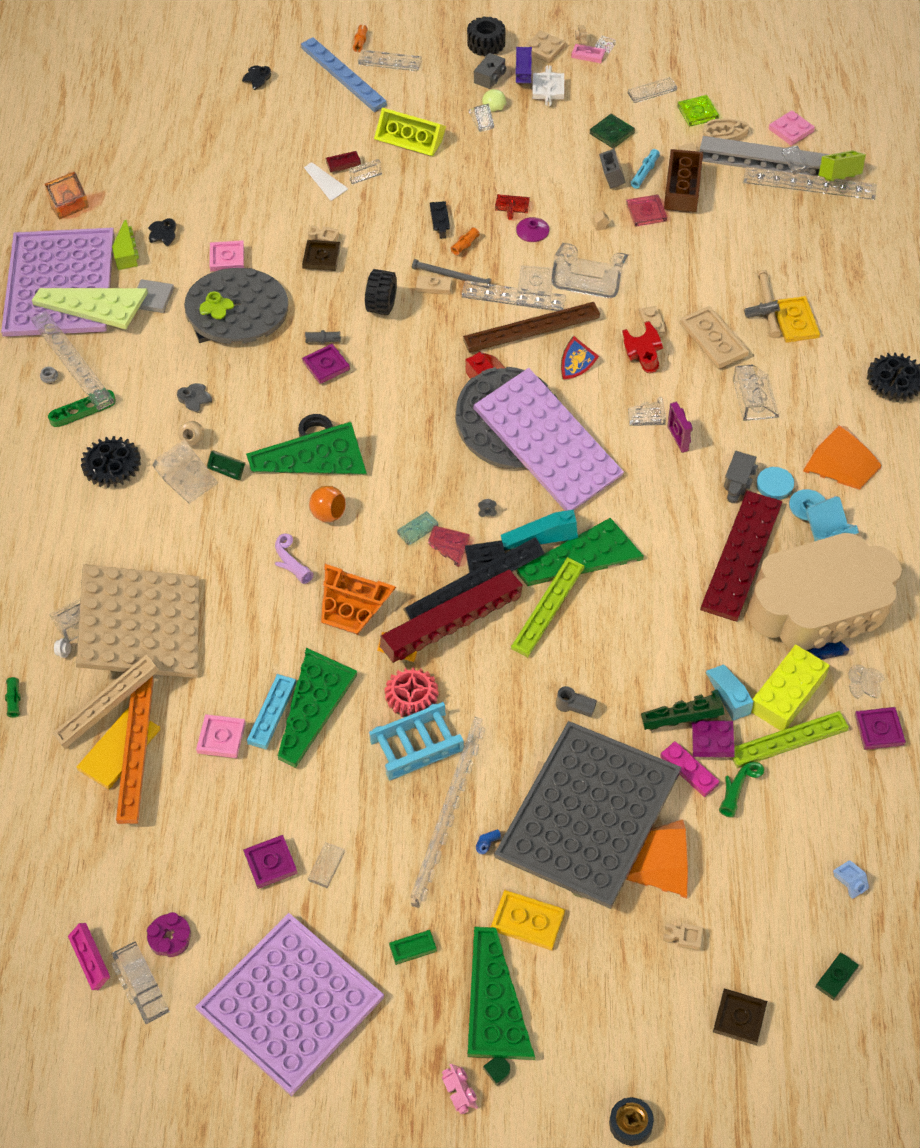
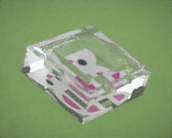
M601 36L595 47L605 49L606 53H610L616 44V40Z

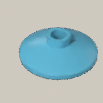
M803 489L791 496L789 507L796 517L809 521L806 509L826 499L817 491Z

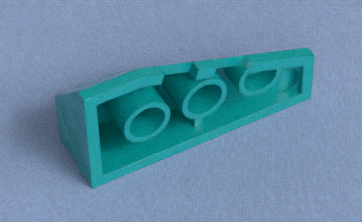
M574 509L552 513L501 534L504 550L514 549L534 537L537 538L540 545L578 538Z

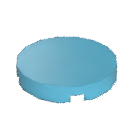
M780 467L766 468L757 477L758 491L764 496L777 500L788 497L794 488V478L787 470Z

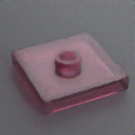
M658 194L626 200V205L635 227L667 221V215Z

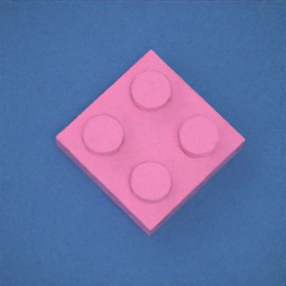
M792 110L769 124V130L791 146L813 133L815 126Z
M244 241L210 242V272L228 268H244Z
M205 714L196 748L197 754L237 758L246 724L245 719Z

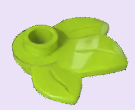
M213 291L208 293L206 301L200 304V314H211L213 318L220 320L226 316V309L234 308V304L230 299L223 298L219 292Z

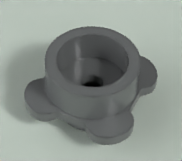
M491 499L480 501L478 503L480 508L479 516H495L497 514L495 510L497 503Z

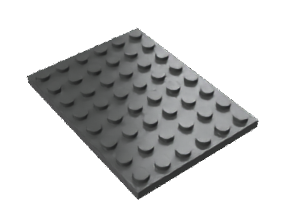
M568 721L495 851L494 857L611 909L681 773V767Z

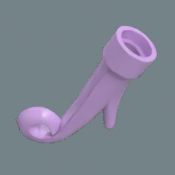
M286 533L279 535L275 542V549L283 562H275V565L292 572L302 584L310 582L313 578V572L308 567H304L285 550V548L292 544L293 537Z

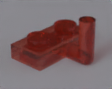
M497 194L495 211H506L508 220L513 219L514 212L528 214L530 197Z

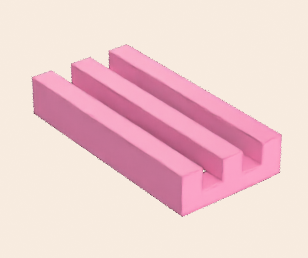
M575 44L571 58L602 63L605 49Z

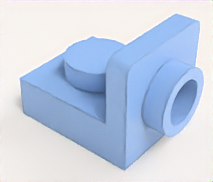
M851 860L833 870L834 877L848 888L849 896L852 899L869 889L866 873Z

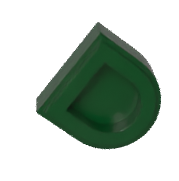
M496 1057L483 1066V1070L493 1083L498 1086L509 1077L510 1065L506 1059Z

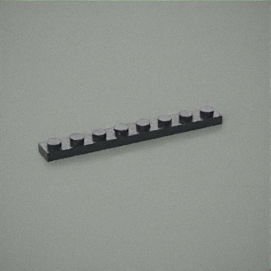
M534 537L403 608L408 619L411 620L509 569L512 572L545 553L537 538Z

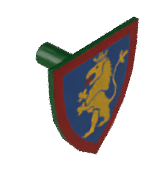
M575 336L570 339L562 355V379H571L582 375L591 368L599 357Z

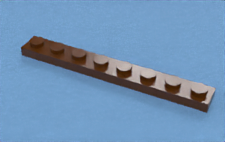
M590 302L463 336V341L468 352L471 353L599 319L600 312L595 302Z

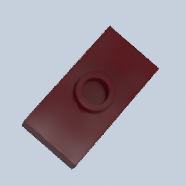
M357 151L327 157L326 164L331 173L361 166V160Z

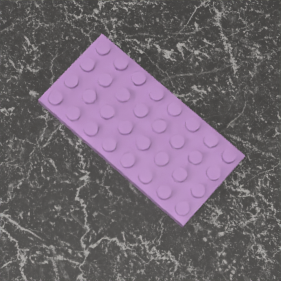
M530 368L473 406V409L565 511L575 510L624 473Z

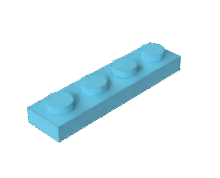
M279 674L276 675L247 738V744L267 750L295 688L296 679Z

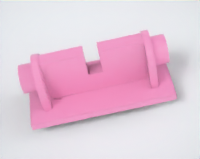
M449 1064L451 1069L449 1068L442 1072V1080L449 1093L455 1089L457 1091L450 1096L456 1111H459L460 1114H465L469 1111L467 1107L477 1109L478 1106L475 1102L477 1097L473 1089L469 1088L466 1082L468 1077L462 1067Z

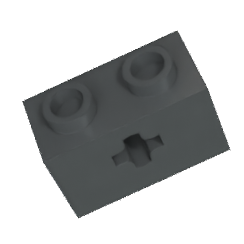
M489 53L474 70V83L491 89L506 72L505 58Z
M615 148L599 154L604 175L610 189L626 183Z

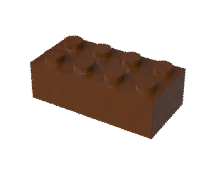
M671 149L664 201L665 210L697 212L703 152Z

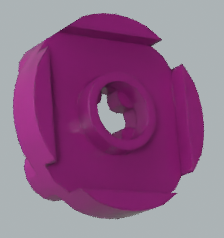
M175 912L159 916L147 928V941L151 950L156 955L175 957L183 953L189 945L191 937L189 924ZM166 932H174L172 939L168 937L164 939L163 937Z

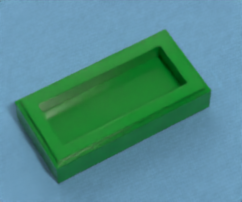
M431 930L389 942L395 965L437 952Z

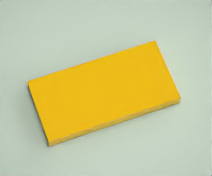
M129 707L76 766L78 771L108 790L121 777ZM149 721L147 745L161 730L160 726L152 721Z

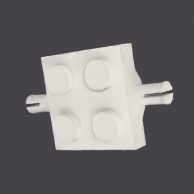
M548 65L545 67V72L533 73V99H545L546 106H548V102L549 106H551V99H564V73L552 72L550 65L549 69Z

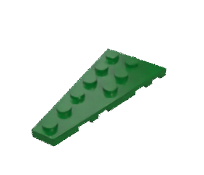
M608 518L579 534L578 538L569 540L518 568L517 574L527 586L549 582L555 578L567 557L584 565V570L581 574L607 569L610 565H624L632 560L642 561L644 555L611 518Z
M306 648L299 680H297L290 706V714L286 721L285 733L283 734L277 755L278 760L294 768L297 767L357 677L356 670Z
M474 927L467 1056L535 1060V1054L505 961L497 929L495 927Z

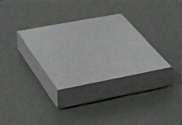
M141 279L137 288H147L148 294L139 309L164 313L174 290V285Z

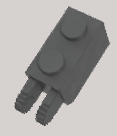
M735 450L725 475L724 488L728 491L727 501L731 503L737 502L740 494L744 495L746 489L751 488L753 482L751 476L756 475L758 469L756 456Z

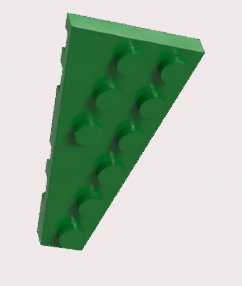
M352 422L246 453L252 472L367 475Z

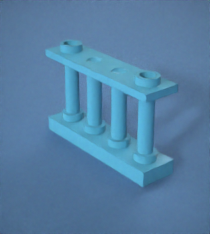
M444 702L432 704L427 709L387 725L375 727L369 732L371 745L379 742L388 760V763L385 764V770L389 781L464 750L463 738L460 734L452 736L442 717L446 715ZM432 720L436 721L445 739L437 744L433 743L424 726L425 723ZM416 727L426 748L415 751L405 731ZM398 735L407 753V756L400 759L395 758L387 741L388 738Z

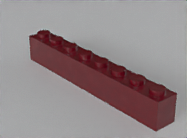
M509 569L382 634L380 637V648L392 663L403 660L408 655L421 651L425 646L438 642L442 637L448 634L451 635L464 626H469L479 618L486 617L492 611L499 610L512 601H517L521 597L523 584Z

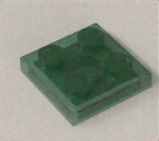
M609 114L590 129V135L613 149L635 133L634 127L613 114Z

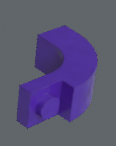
M516 47V83H531L532 47Z

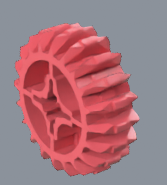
M414 666L411 670L405 667L404 672L397 670V676L391 674V680H387V687L384 690L386 694L385 700L388 702V707L390 709L393 708L395 714L400 712L401 717L405 714H408V716L437 703L439 696L438 684L435 682L434 676L430 677L428 671L423 673L422 668L415 671Z

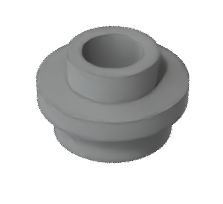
M45 367L41 370L40 378L44 383H52L57 380L58 373L53 367Z

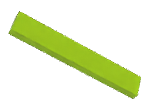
M567 557L511 645L512 650L527 658L530 656L584 570V565Z
M837 711L735 746L734 757L731 758L738 769L747 763L758 762L846 732L849 726L841 712Z

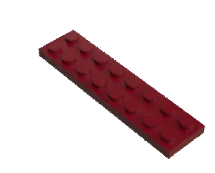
M746 491L701 604V611L738 622L783 501Z

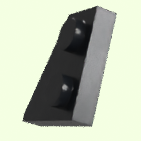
M502 540L465 545L469 573L505 554Z

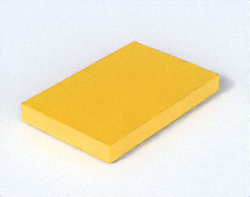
M806 296L778 300L780 311H776L775 315L785 343L820 338V332Z
M504 890L491 927H495L499 934L552 951L566 909Z

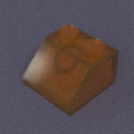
M75 171L45 183L50 206L59 220L89 208L86 194Z

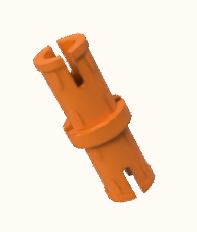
M359 25L358 31L354 36L353 50L357 52V48H359L358 52H361L363 44L366 42L368 28L365 25L363 29L362 25Z
M473 227L465 235L460 236L459 240L451 246V252L454 255H459L465 248L470 247L471 243L479 237V231Z

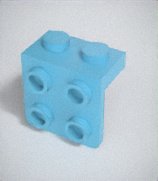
M834 496L806 509L814 541L842 533H859L857 525L847 523L840 497Z

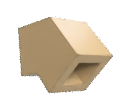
M601 210L594 216L593 224L596 231L606 229V225L610 223L608 215Z

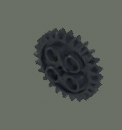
M894 352L893 356L887 353L886 357L880 355L879 359L875 358L874 362L870 363L867 371L868 385H872L871 390H877L876 395L882 393L883 399L888 396L889 401L893 398H896L897 402H899L900 398L906 401L907 397L912 400L914 395L918 397L920 392V364H916V359L911 361L910 356L904 358L903 353L900 356H897L896 352Z
M115 436L111 440L108 437H105V441L98 439V444L92 442L93 447H87V452H83L84 458H81L83 474L87 477L88 481L92 480L93 485L99 483L100 487L106 484L107 488L110 487V484L117 487L119 482L124 485L123 480L130 481L129 476L135 477V471H139V466L141 465L138 447H135L133 442L130 443L129 439L123 442L122 437L118 440L115 439Z

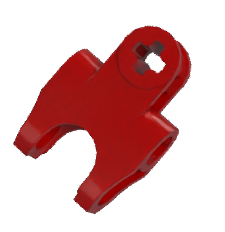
M644 322L646 332L640 337L631 336L627 329L622 330L624 346L629 360L632 361L638 358L642 369L646 373L656 372L660 366L656 351L662 350L663 345L657 330L651 322Z

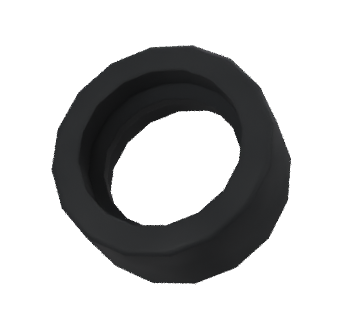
M322 414L307 415L299 423V437L307 435L305 433L306 430L313 426H321L325 429L333 427L331 420Z

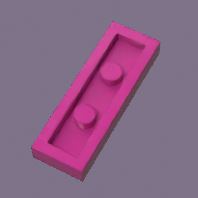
M676 741L661 752L660 757L663 760L681 767L679 775L703 797H706L719 785L720 781Z
M79 923L68 935V938L91 990H99L110 978V975L87 924Z

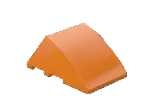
M839 425L816 448L803 472L820 474L821 478L829 477L837 480V483L860 490L882 465L847 426Z
M325 564L321 622L358 635L395 590L396 586L362 578L344 572L343 569Z
M683 819L652 828L626 880L645 886L651 885L662 889L664 892L670 891L680 894V897L687 899L688 861L686 828Z

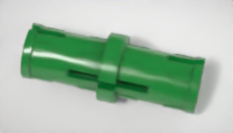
M10 677L6 680L7 693L5 694V701L7 702V716L16 718L20 715L19 701H21V694L19 693V679Z

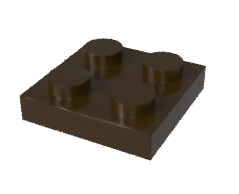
M307 240L302 268L336 271L341 243L336 241Z
M724 988L713 1033L757 1046L768 1001Z

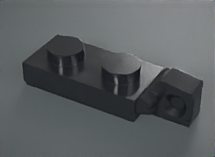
M446 201L430 202L433 231H439V238L445 239L446 230L450 229Z

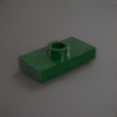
M212 450L206 468L233 479L241 480L246 462Z
M840 952L817 982L815 988L834 1001L859 965Z

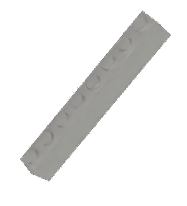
M708 136L702 137L699 151L703 152L702 162L825 180L824 177L818 176L822 156L830 155Z

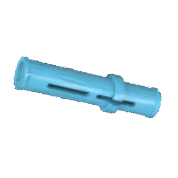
M652 149L649 155L642 161V166L630 182L633 188L638 189L649 171L654 168L656 160L660 157L658 150Z

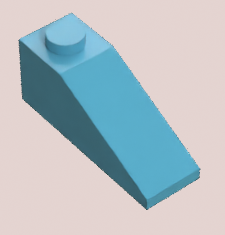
M724 664L706 671L715 690H718L721 701L732 721L751 714L752 698L745 686Z

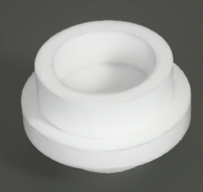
M61 638L54 644V653L61 658H66L71 652V644L66 638Z

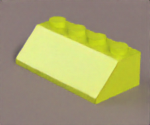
M382 107L374 139L433 156L442 143L446 126Z

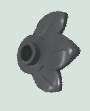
M200 383L182 387L177 391L179 402L185 404L186 408L191 411L199 412L200 404L212 402V397L205 391L206 386Z

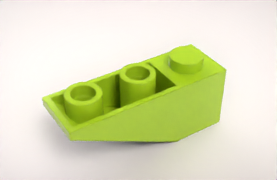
M124 220L112 246L118 270L138 266L136 259H139L137 249H134L136 242L134 237L131 238L134 234L132 226H128L127 220Z

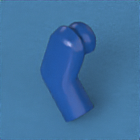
M497 829L479 836L476 844V851L479 854H486L489 851L491 842L501 839L499 830Z

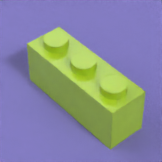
M851 150L822 156L818 176L824 177L826 181H835V179H845V177H855V175L862 174L866 154Z

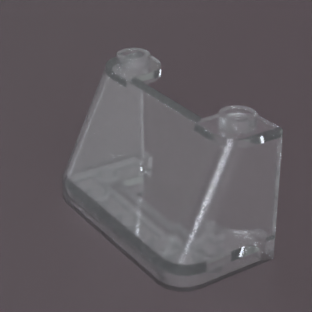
M562 242L554 256L551 279L553 286L557 289L614 298L619 292L629 254L616 253L611 257L610 264L577 258V248L572 244Z

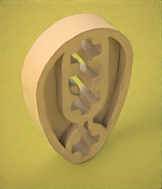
M713 119L708 121L703 128V136L735 141L743 139L749 132V124L736 119Z

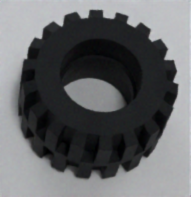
M483 16L482 18L478 17L476 20H472L468 24L467 45L474 54L487 56L489 53L498 54L499 51L503 50L506 42V28L501 20L490 16Z
M378 269L371 271L365 290V307L367 312L383 315L390 314L397 291L395 272Z

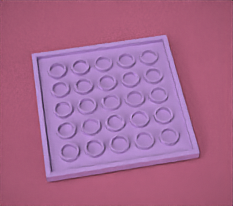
M288 913L195 1008L292 1097L384 999V994Z

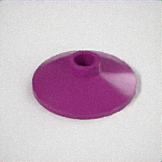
M529 217L517 224L516 233L520 239L526 242H539L548 236L549 225L543 219Z

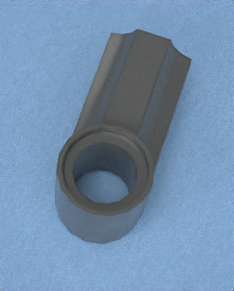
M568 686L561 687L556 698L558 710L562 712L571 710L592 717L597 700L577 694Z

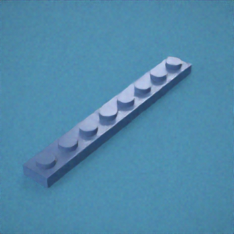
M314 37L301 43V49L373 112L387 106L386 100Z

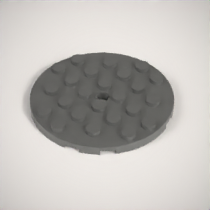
M228 268L205 275L191 286L186 294L184 303L186 318L196 332L210 340L231 344L232 341H242V344L256 341V338L263 335L269 336L283 324L288 313V297L283 286L272 276L253 268ZM213 291L219 292L223 298L230 299L234 305L240 303V305H236L232 309H226V316L220 320L213 318L211 314H200V304L205 302L208 293Z
M495 367L482 371L481 374L472 377L466 383L456 403L455 422L462 441L477 457L494 466L509 469L525 468L523 463L473 409V406L525 371L523 369L515 367L496 369ZM539 378L542 381V383L548 388V384L545 383L541 378Z

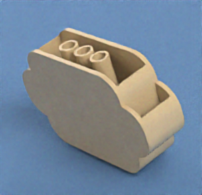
M851 533L838 534L771 554L762 562L754 586V593L748 607V618L758 633L766 637H780L783 643L791 649L795 644L804 650L821 648L825 644L837 643L847 637L853 638L866 631L872 632L884 624L895 601V586L902 572L901 565L890 550L881 546H868L861 537Z

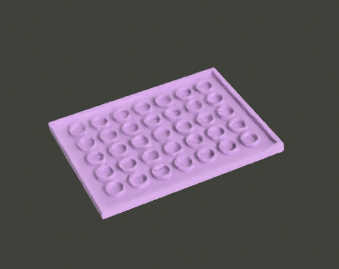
M114 228L14 232L1 329L2 336L107 331V324L35 306L32 303V299L39 288H110Z

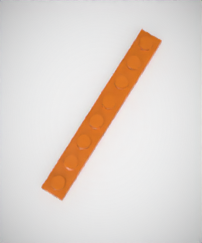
M153 676L130 695L116 815L117 824H138L154 684Z

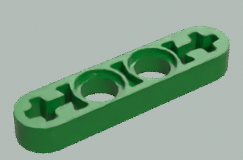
M103 390L54 409L48 414L49 422L53 427H61L110 408L116 402L115 395L111 390ZM89 403L95 404L93 407H86ZM71 410H78V412L75 414L69 413Z

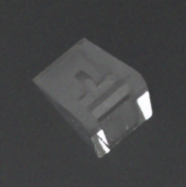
M489 103L469 109V113L479 132L494 128Z

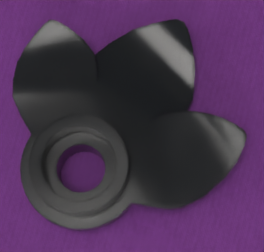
M252 66L248 68L249 72L243 76L242 82H252V88L255 90L264 85L266 80L270 79L271 69L268 66Z
M167 218L163 221L153 222L148 227L151 231L149 242L154 243L162 240L166 246H169L176 236L177 224L175 220Z

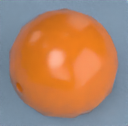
M321 486L316 489L309 501L311 513L322 522L336 521L343 515L346 507V499L343 493L333 486Z

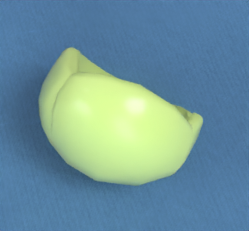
M497 89L487 91L482 98L483 106L488 111L502 110L504 105H507L505 95Z

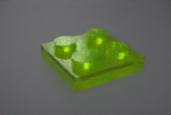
M708 95L678 101L677 107L689 127L707 123L713 119H719V114Z

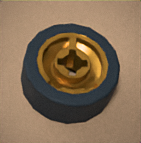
M634 1097L623 1098L618 1101L611 1110L609 1120L610 1131L614 1138L620 1143L629 1146L640 1145L645 1142L651 1135L654 1123L653 1112L649 1105L641 1099ZM633 1118L636 1122L629 1125L628 1119Z

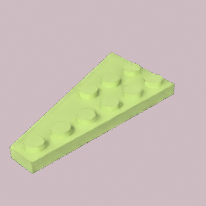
M39 288L32 299V303L35 306L127 329L147 296L148 290L147 288Z

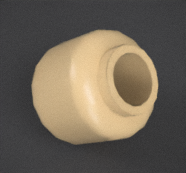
M196 421L186 422L179 428V439L186 445L198 444L204 437V428Z

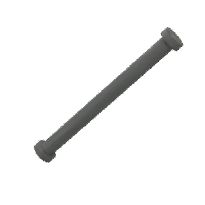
M414 259L412 263V269L415 270L418 268L483 285L488 289L491 286L492 280L490 278L484 279L422 263L417 259Z

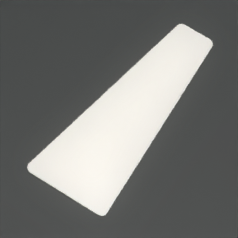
M310 163L304 167L329 200L332 201L348 190L346 186L315 164Z

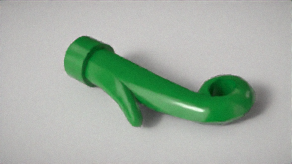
M758 762L747 763L738 771L732 783L728 775L725 777L726 793L719 808V812L726 817L735 816L738 808V799L746 776L748 775L752 778L762 776L765 770L762 764Z

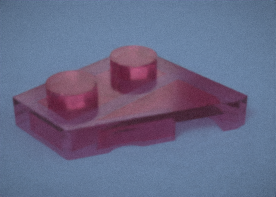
M434 526L428 539V545L438 550L445 558H450L454 561V565L459 567L465 553V545H468L470 540V534Z

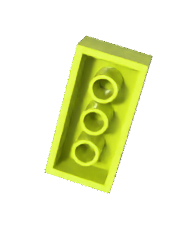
M795 644L752 699L751 713L780 731L787 729L825 680L830 665Z

